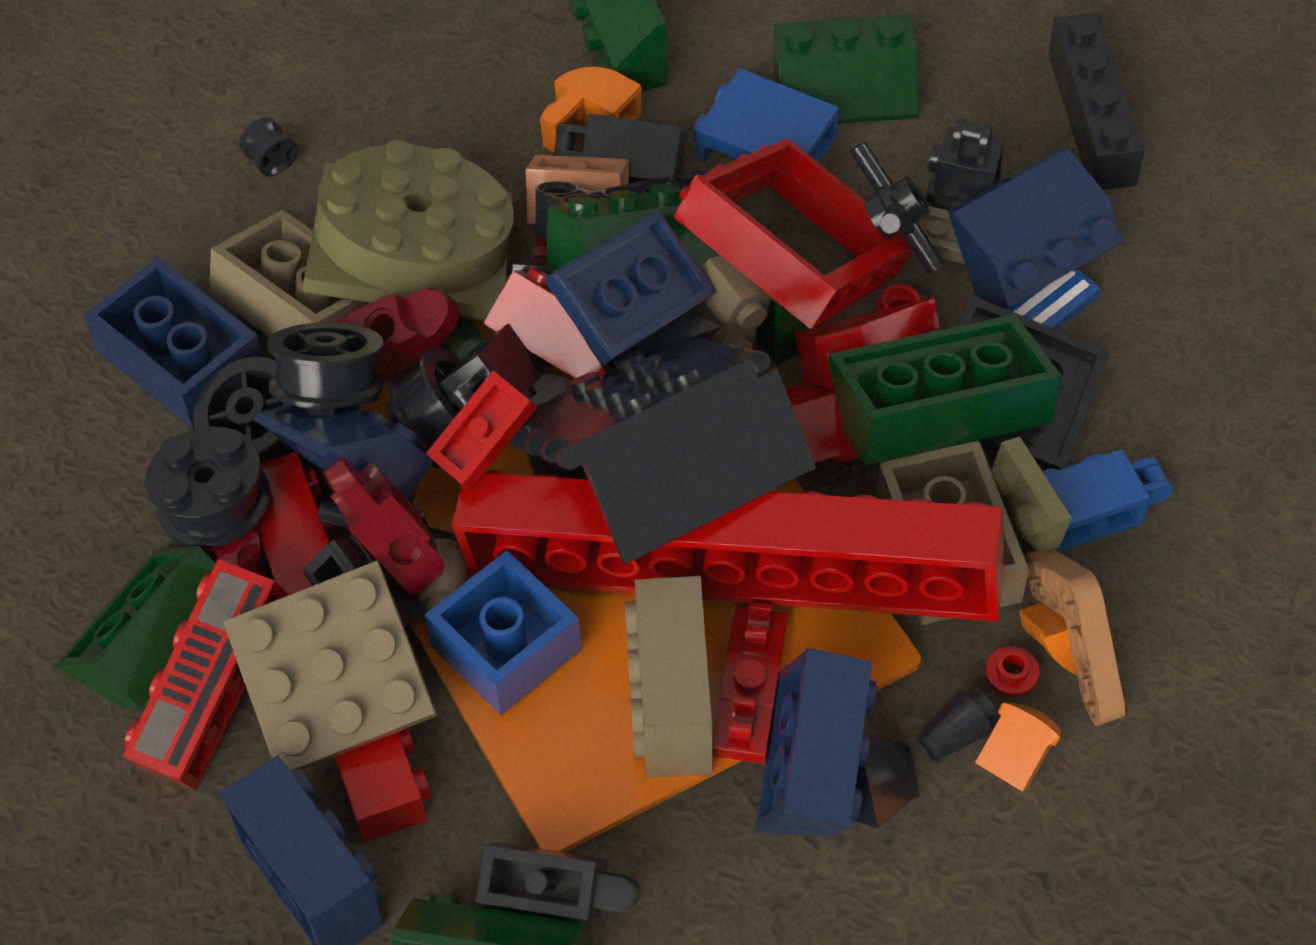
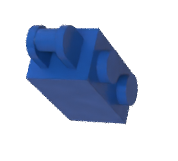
M1123 449L1106 455L1102 453L1090 455L1080 463L1060 470L1047 469L1042 471L1072 517L1060 547L1054 550L1060 552L1143 524L1148 506L1164 501L1174 491L1158 460L1150 457L1130 463Z

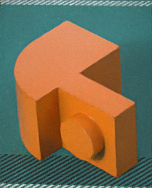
M582 67L561 75L554 81L556 102L550 103L540 117L543 147L554 153L558 125L570 124L587 127L589 114L637 120L642 115L641 85L614 70L603 67Z

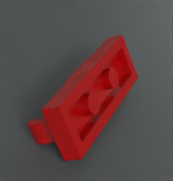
M750 602L749 608L735 606L712 738V757L761 764L766 762L778 674L781 668L788 624V613L772 611L771 604Z

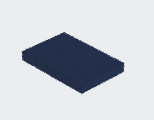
M659 210L551 273L544 280L603 365L611 362L699 306L716 293V290Z

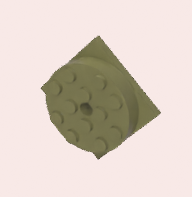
M393 140L386 145L355 151L342 157L335 163L325 162L323 177L319 185L303 292L373 303L394 293L405 297L429 287L452 297L458 305L459 317L486 320L505 286L508 247L514 221L513 192H507L493 176L476 164L462 158L461 154L456 150L416 146L401 140Z

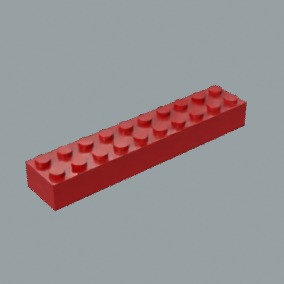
M491 470L485 472L471 490L463 485L461 486L451 525L471 578L507 550L547 588L635 594V580L701 576L702 599L756 602L772 605L999 622L1005 566L1002 507L988 506L979 502L949 504L934 503L922 498L903 501L878 499L870 495L843 497L823 495L814 491H804L799 494L769 491L625 564L620 558L588 480L559 478L551 474H539L537 476L510 475L501 471Z

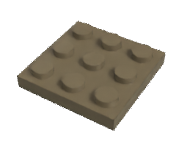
M378 561L223 621L272 758L278 755L290 772L297 767L301 770L437 716L381 564Z

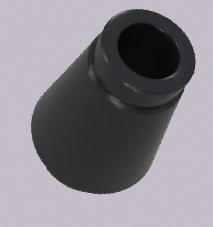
M973 686L966 692L959 690L924 728V731L916 737L922 748L937 762L944 756L946 757L991 735L992 727L997 724L1000 716L987 696L979 688Z

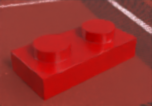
M493 370L426 454L460 484L471 490L538 406Z

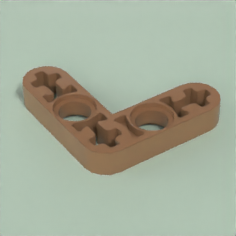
M1035 550L1023 554L1029 569L1026 583L1032 596L1065 618L1081 698L1093 724L1099 726L1122 719L1125 716V702L1104 598L1097 579L1090 570L1056 550L1042 554Z

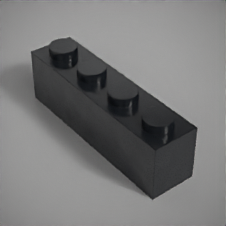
M1098 12L1054 18L1048 55L1082 165L1103 190L1137 186L1144 148L1100 14Z

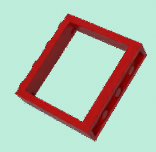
M788 138L770 146L764 144L752 154H741L735 161L726 165L721 163L711 172L704 175L696 174L691 184L681 190L679 197L683 201L673 216L810 329L893 281L913 253L901 231L889 239H885L876 229L864 205L866 200ZM770 187L857 258L827 275H823L735 202Z

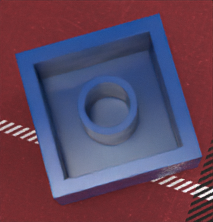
M507 550L424 614L431 647L500 715L582 650L579 618Z

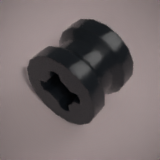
M268 117L251 123L244 130L239 141L242 153L250 160H254L255 167L264 176L273 177L292 166L299 151L297 143L289 135L283 134L282 127L273 118Z

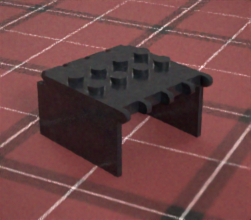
M685 336L677 341H669L645 354L643 350L632 351L617 358L614 361L616 366L614 369L601 375L598 372H590L569 382L570 390L537 405V409L508 443L517 449H524L535 476L551 474L559 478L585 479L589 481L620 558L625 564L816 468L778 369L772 368L766 371L770 366L769 356L762 351L695 336Z

